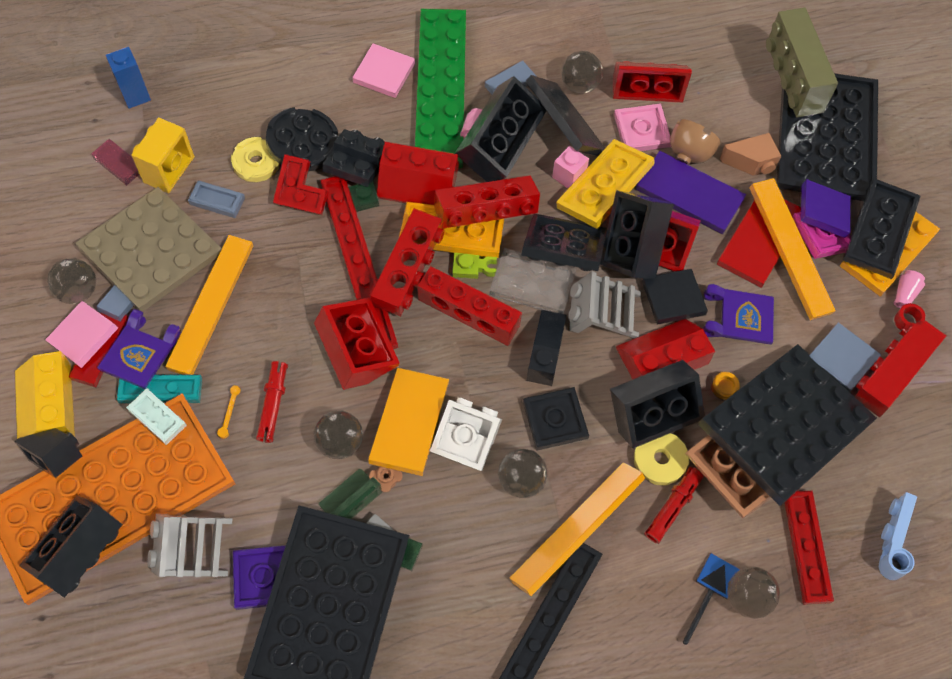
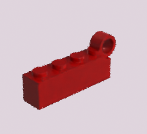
M913 303L903 305L894 317V323L901 331L899 334L903 336L899 342L894 339L885 350L889 355L885 359L879 357L870 368L874 371L871 377L865 374L855 386L859 391L854 397L879 418L889 409L947 336L925 321L926 315L924 310ZM904 314L912 315L916 323L907 321Z

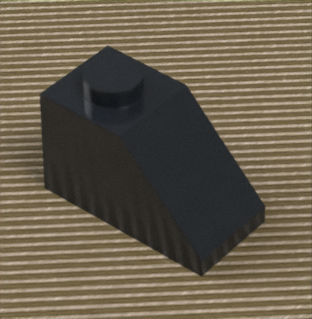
M56 428L20 437L15 441L29 462L54 478H57L82 457L77 448L79 445L78 440L70 432L65 434Z

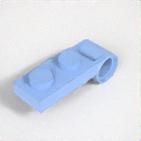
M908 492L899 499L895 498L889 508V514L892 517L890 523L885 525L881 535L884 543L879 561V570L889 580H898L914 568L912 554L902 548L917 496ZM892 559L899 562L901 570L894 567Z

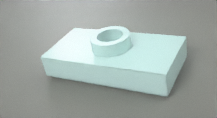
M145 389L126 407L132 415L165 445L187 426L181 418L148 389Z

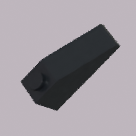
M541 310L526 381L548 386L553 385L566 314Z

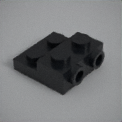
M344 129L334 142V150L323 163V172L368 187L379 172L385 144L384 140L378 137L372 139L363 136L358 130L349 131Z

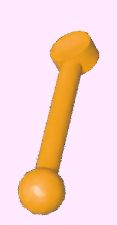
M237 385L230 388L231 398L223 426L217 431L221 439H226L229 436L227 428L236 396L241 391Z

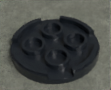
M288 108L276 114L269 122L266 131V146L272 158L280 165H282L284 155L286 154L309 160L310 166L308 171H314L323 167V163L334 150V142L338 138V129L327 115L318 110Z

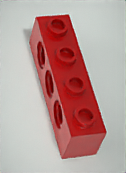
M531 175L435 190L434 210L437 217L442 219L443 229L535 214L539 210L540 192Z
M413 208L370 295L373 306L400 317L404 309L408 310L414 297L412 295L414 288L418 286L424 277L422 272L425 266H429L435 254L433 249L436 243L440 244L444 237L445 230L442 227L441 218ZM417 239L426 240L423 244L415 243ZM408 260L416 262L412 266L404 265V262ZM396 282L405 283L402 288L393 287Z
M430 266L417 286L419 301L506 346L510 344L520 327L521 311Z

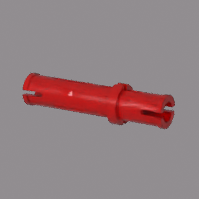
M279 361L271 362L269 380L264 386L266 395L256 440L263 442L266 431V443H273L281 396L285 394L286 389L284 387V380L288 364L281 362L280 372H277Z
M689 467L679 484L674 485L671 489L672 494L644 533L649 540L659 544L685 504L690 503L694 490L704 478V475L699 470Z

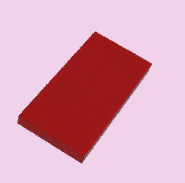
M784 199L791 216L801 212V207ZM755 200L719 258L717 265L762 288L778 261L780 254Z

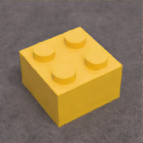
M158 118L148 128L145 137L140 144L134 147L131 154L143 183L154 188L159 187L168 194L195 157L185 128L162 118Z

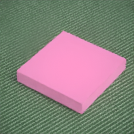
M372 44L353 76V83L396 98L415 65V58Z
M661 103L615 110L614 117L622 143L639 151L671 147L670 132Z
M81 301L46 338V341L58 351H62L67 358L82 368L118 327Z

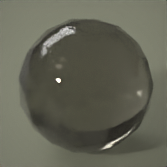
M577 51L569 55L563 62L561 77L564 85L569 90L579 94L589 93L597 88L601 82L603 68L600 60L594 54L588 51Z
M66 258L53 265L48 273L47 284L51 294L59 301L66 304H78L81 301L84 302L92 295L97 280L92 267L86 262L77 258Z
M343 410L332 411L323 415L318 420L313 433L314 443L324 456L332 459H344L352 456L358 451L363 439L362 426L358 419L351 413Z
M516 449L509 452L502 459L498 476L503 489L511 496L530 498L537 495L544 488L548 478V470L543 458L535 451Z
M756 566L741 568L733 574L728 583L727 594L729 602L734 610L743 617L752 619L764 618L771 614L779 603V584L775 577L764 568Z

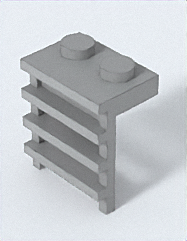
M593 271L572 285L570 296L572 297L571 309L569 311L570 331L579 333L593 324L632 338L639 337V332L633 331L635 297L638 298L641 295V291L636 290L635 286H624L619 280L616 282L610 281V277L604 276L602 278L596 276V272ZM609 288L612 289L610 323L607 322ZM622 292L625 293L623 327L620 326Z
M156 514V521H152L150 526V537L154 538L153 550L148 552V568H151V572L158 577L228 576V570H219L222 524H232L233 518L174 517L169 514ZM187 523H196L193 570H184ZM205 524H214L210 570H201Z

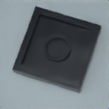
M692 269L656 275V279L642 280L657 325L707 315L708 309Z
M575 387L523 398V405L536 451L589 439L588 429Z

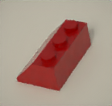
M616 62L613 73V99L683 103L692 69L687 65Z
M385 142L379 166L377 198L400 203L413 202L435 205V190L455 187L459 168L458 154Z
M672 211L659 266L673 271H682L684 269L701 220Z
M370 298L322 306L314 324L343 390L367 385L399 366L400 362Z
M687 319L616 346L632 380L680 360H684L696 370L708 365L715 353V349L704 330Z

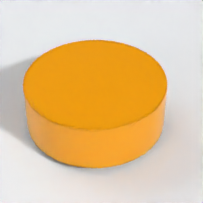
M721 372L715 376L711 388L718 398L727 400L739 390L740 383L734 374Z

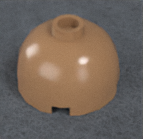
M681 119L680 122L678 120L670 136L672 150L678 155L676 159L687 165L690 162L699 164L709 160L717 151L721 141L712 131L708 135L703 131L704 126L686 119Z

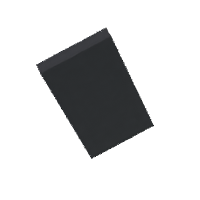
M530 75L526 80L527 85L575 150L599 156L605 149L604 145L559 85L555 82Z
M873 178L869 184L843 261L892 279L896 273L921 195Z

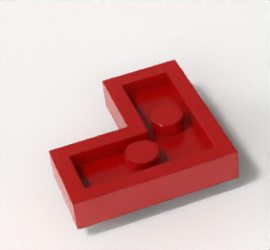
M284 155L273 203L323 215L328 191L305 185L310 166L309 160Z

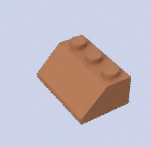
M709 435L685 453L742 519L757 510L771 498Z

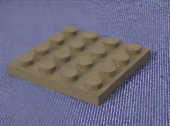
M159 187L75 243L85 257L131 301L137 310L142 312L217 259L222 250Z

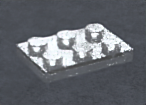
M504 248L489 295L536 309L564 314L577 268L568 265L558 266L553 262L544 260L534 261L528 257L521 256V252Z

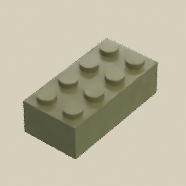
M804 7L779 11L775 22L772 24L769 38L766 40V49L771 53L774 69L780 75L781 86L786 90L789 106L794 110L796 117L824 113L838 85V81L807 9Z

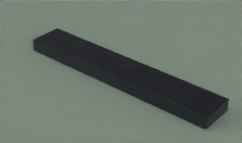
M582 543L566 560L499 679H534L603 555L601 552Z

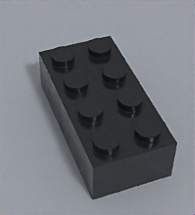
M513 76L497 86L455 154H458V157L485 182L503 180L509 175L547 110Z

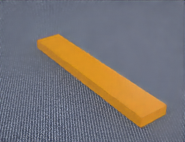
M772 178L753 183L749 189L809 320L833 314L836 310L775 179Z
M228 235L165 366L167 370L181 375L194 374L252 251V241Z
M623 462L510 577L512 583L529 596H532L645 480L643 472Z

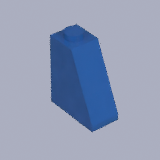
M126 47L106 54L109 66L128 109L151 101L130 48Z

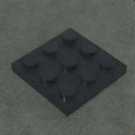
M533 214L521 256L528 257L534 261L544 260L553 262L558 266L578 267L583 271H598L607 228L599 226L596 229L585 223Z

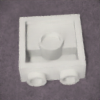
M458 397L456 402L449 400L430 451L482 471L502 419L497 417V411L483 406L482 411L471 408L473 402Z

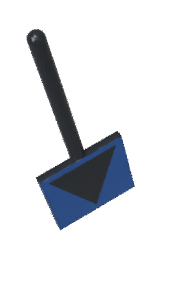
M712 553L709 555L696 581L709 590L683 639L684 645L689 643L713 593L728 599L741 572L737 567Z

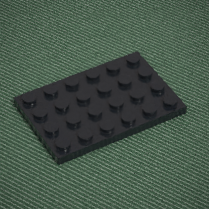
M834 73L838 85L824 113L796 117L794 110L789 106L786 90L782 88L778 146L781 158L777 164L776 181L778 188L802 192V184L807 179L847 194L852 200L864 201L871 180L873 178L877 179L878 79Z
M797 344L702 418L698 425L781 506L868 428L877 417Z
M298 505L244 679H370L410 535Z

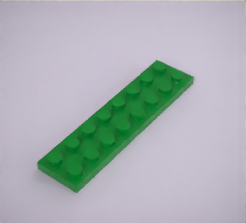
M421 9L415 147L455 154L463 141V137L460 134L464 125L466 10ZM458 157L459 168H463V160Z

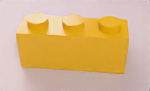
M62 351L33 355L15 370L17 439L54 428L65 434L70 432L75 437L72 380L69 378L71 364Z

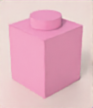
M569 145L555 160L552 178L569 189L587 169L589 158Z

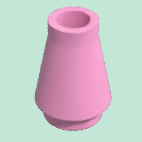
M907 270L904 274L900 275L894 301L896 307L901 308L905 304L912 303L924 288L925 277L921 273Z

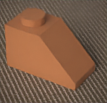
M770 133L726 144L720 156L722 163L753 176L761 173H771L776 169L781 158V154Z

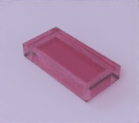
M110 139L91 153L95 161L126 186L140 175L132 156Z

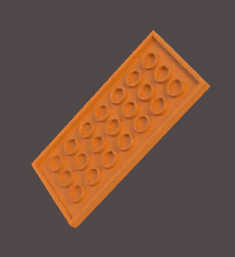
M183 393L164 403L187 425L167 445L138 419H135L79 450L82 457L57 478L42 471L0 494V554L25 604L30 605L54 590L19 565L76 495L97 504L123 524L119 529L116 539L112 543L107 544L101 551L99 560L93 566L95 567L150 535L151 522L156 521V514H169L174 517H180L235 485L233 478Z

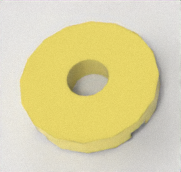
M261 137L243 140L237 144L233 155H231L234 172L240 178L249 182L265 181L274 176L280 167V164L270 155L266 146V140H262ZM254 156L262 157L259 162L250 161Z
M670 433L636 447L634 464L637 470L643 472L644 477L650 483L669 485L677 482L686 472L689 458L685 453L688 450L676 435ZM658 452L664 453L668 457V463H657L654 454Z

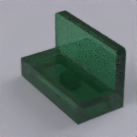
M358 469L319 503V506L326 513L352 519L382 493L381 484L374 477L370 479L362 469Z

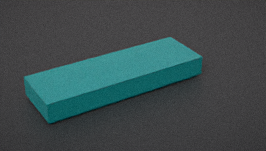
M154 375L146 389L163 403L182 393L188 403H200L202 376ZM119 379L117 401L119 403H131L145 389Z

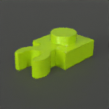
M454 252L453 277L478 279L479 272L484 273L488 277L496 276V269L488 268L487 266L489 264H497V257L487 256L484 259H479V255Z

